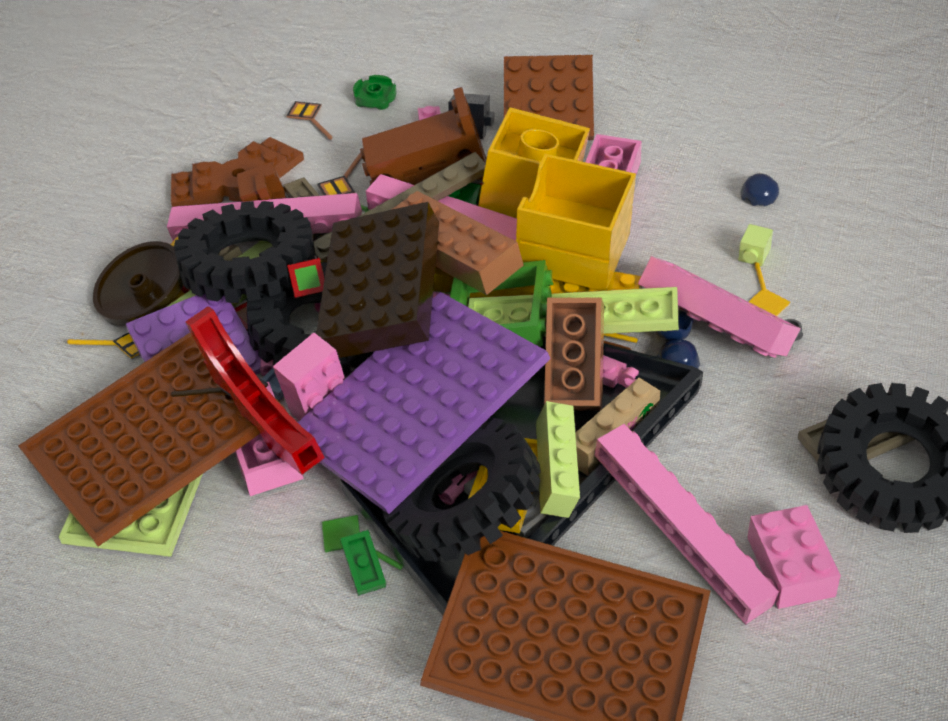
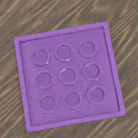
M206 294L201 297L196 295L126 323L127 331L143 362H146L190 333L185 321L209 306L215 311L225 331L249 367L256 375L261 373V358L258 356V351H254L250 345L249 335L232 304L226 303L225 295L218 302L207 300Z

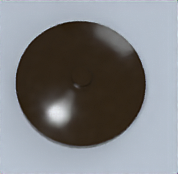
M150 241L135 245L116 256L101 272L93 289V304L98 313L111 324L126 326L128 322L166 308L176 298L183 286L174 246L166 242Z

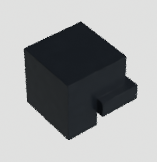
M465 94L479 137L484 139L486 136V126H491L495 119V112L490 111V95ZM454 95L448 102V111L453 110L451 100L455 99Z

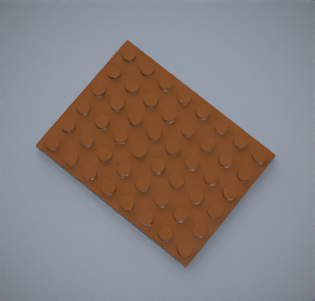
M191 333L174 342L18 445L24 456L98 547L260 434L258 428L241 415L233 399L223 392L179 397L171 396V393L174 391L220 387L214 382L203 362L205 358Z
M500 531L503 536L492 544L484 536L480 538L481 550L468 556L465 553L426 663L420 686L536 721H682L711 590Z

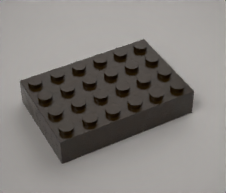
M429 202L333 223L316 334L336 349L338 358L429 341L439 221Z

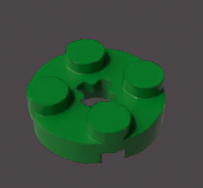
M371 75L368 76L369 80L362 82V79L354 84L353 95L358 107L384 110L389 107V103L397 95L396 84H393L392 79L387 76Z

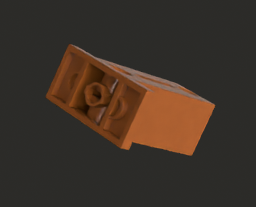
M462 87L453 89L455 99L451 100L453 110L362 138L363 148L360 149L364 161L362 166L366 177L370 176L372 179L370 180V186L380 174L416 185L474 152L486 164L487 158ZM483 176L478 178L477 180H482L483 183Z

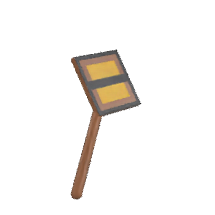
M295 101L287 114V118L310 120L329 140L333 138L314 119L322 104Z

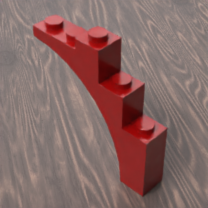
M207 306L185 321L205 358L203 362L214 382L231 395L241 415L258 428L267 447L301 475L325 458L314 436L288 414L249 367L211 307Z

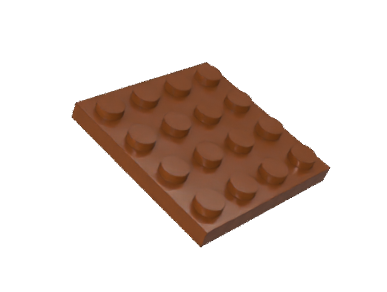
M593 55L504 56V117L509 107L590 128L588 140H594Z

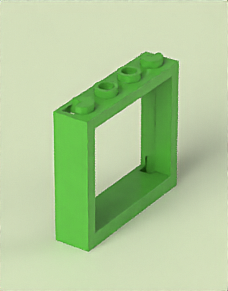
M545 260L524 262V266L494 290L535 285L530 321L500 325L537 346H543L544 333H546L547 298H552L550 285L554 284L552 279L553 272L547 269ZM454 277L450 297L468 307L470 293L480 291Z

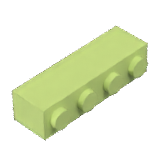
M546 401L536 421L537 454L541 469L539 474L541 480L539 485L541 514L569 518L580 499L574 409L572 405Z

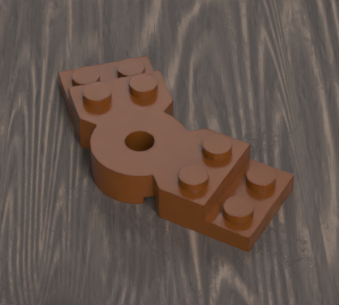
M269 137L261 144L254 141L238 152V159L229 160L224 164L216 161L192 164V171L171 174L172 207L218 204L223 202L224 196L229 197L230 201L242 202L239 195L238 173L273 163L279 178H281L304 160L303 152Z

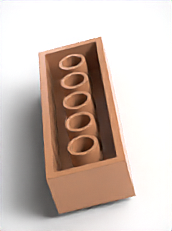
M419 191L409 195L407 199L391 209L429 202L439 221L435 267L485 295H488L524 266L518 243L515 240Z

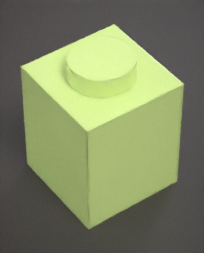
M749 224L740 242L738 261L750 264L757 262L760 266H763L771 249L773 230Z

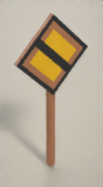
M361 153L358 154L343 176L317 183L323 196L355 193L347 178L362 158Z

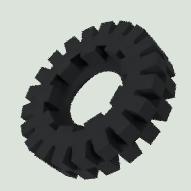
M254 201L241 202V208L238 210L235 209L233 204L221 206L222 214L210 210L202 214L203 220L195 218L187 224L188 229L182 228L178 234L179 240H175L174 244L180 278L187 289L191 288L193 294L199 297L206 294L207 300L216 302L225 295L226 303H239L242 294H247L248 302L261 300L260 291H265L271 297L281 293L280 285L290 289L292 283L288 265L313 260L316 255L312 228L308 218H304L303 213L297 209L291 211L289 205L280 203L274 208V203L269 201H261L257 208L254 206ZM245 241H268L273 246L259 253V257L252 259L247 256L232 258V261H226L224 257L219 256V252L222 249Z
M321 262L325 277L327 263ZM280 285L281 293L269 297L265 291H260L261 300L247 301V327L250 345L254 351L258 350V356L263 361L268 363L273 360L274 366L310 336V334H304L303 329L290 324L289 317L301 305L321 303L322 292L295 298L293 287L288 289ZM375 351L339 358L343 374L350 373V364L355 368L359 367Z
M882 383L868 385L866 393L858 388L848 394L846 401L841 399L828 416L817 450V454H820L817 461L819 473L826 474L823 481L825 487L830 494L840 491L836 502L846 511L855 505L858 506L859 511L856 518L867 524H870L874 516L880 517L879 528L894 532L898 522L902 523L904 533L919 532L923 523L929 531L940 527L944 519L948 521V415L946 414L948 411V401L938 396L932 404L926 402L929 391L916 386L912 396H907L906 384L891 383L887 393ZM886 432H898L911 436L928 453L930 466L927 474L920 480L912 483L897 480L892 482L883 478V475L871 466L868 461L867 447L869 442L877 435Z
M493 418L490 423L486 420L390 514L383 510L384 519L406 550L418 559L421 556L425 561L437 562L440 556L445 561L458 559L461 547L468 556L481 550L480 538L485 536L488 542L492 544L503 536L497 528L499 525L503 524L512 528L521 519L516 509L528 510L532 504L534 497L530 492L538 491L541 481L538 477V474L541 473L540 464L517 427L510 422L506 425L504 420ZM482 465L487 468V482L472 497L447 510L435 507L434 497L436 494L441 495L453 483V478L459 474L465 476L475 472Z

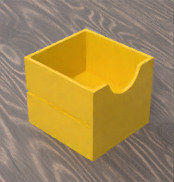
M509 107L487 153L478 206L517 219V208L522 198L528 197L529 200L532 195L538 167L544 154L583 162L590 128Z
M544 154L538 167L532 195L529 200L528 197H523L517 208L516 242L518 243L523 263L545 260L547 269L553 272L552 279L607 291L630 235L636 173Z

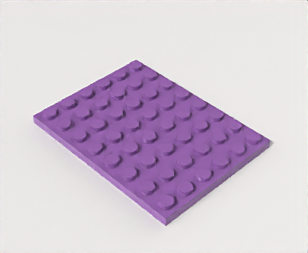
M440 292L432 299L429 341L375 351L343 380V384L336 386L333 392L331 391L322 402L318 403L298 423L316 439L325 457L319 463L386 513L390 514L551 358L548 352Z

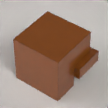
M273 163L237 174L239 195L242 202L286 198L284 187Z

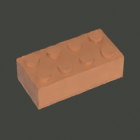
M602 297L547 298L546 351L551 359L545 364L544 405L546 401L572 405L574 411L602 410L604 303Z

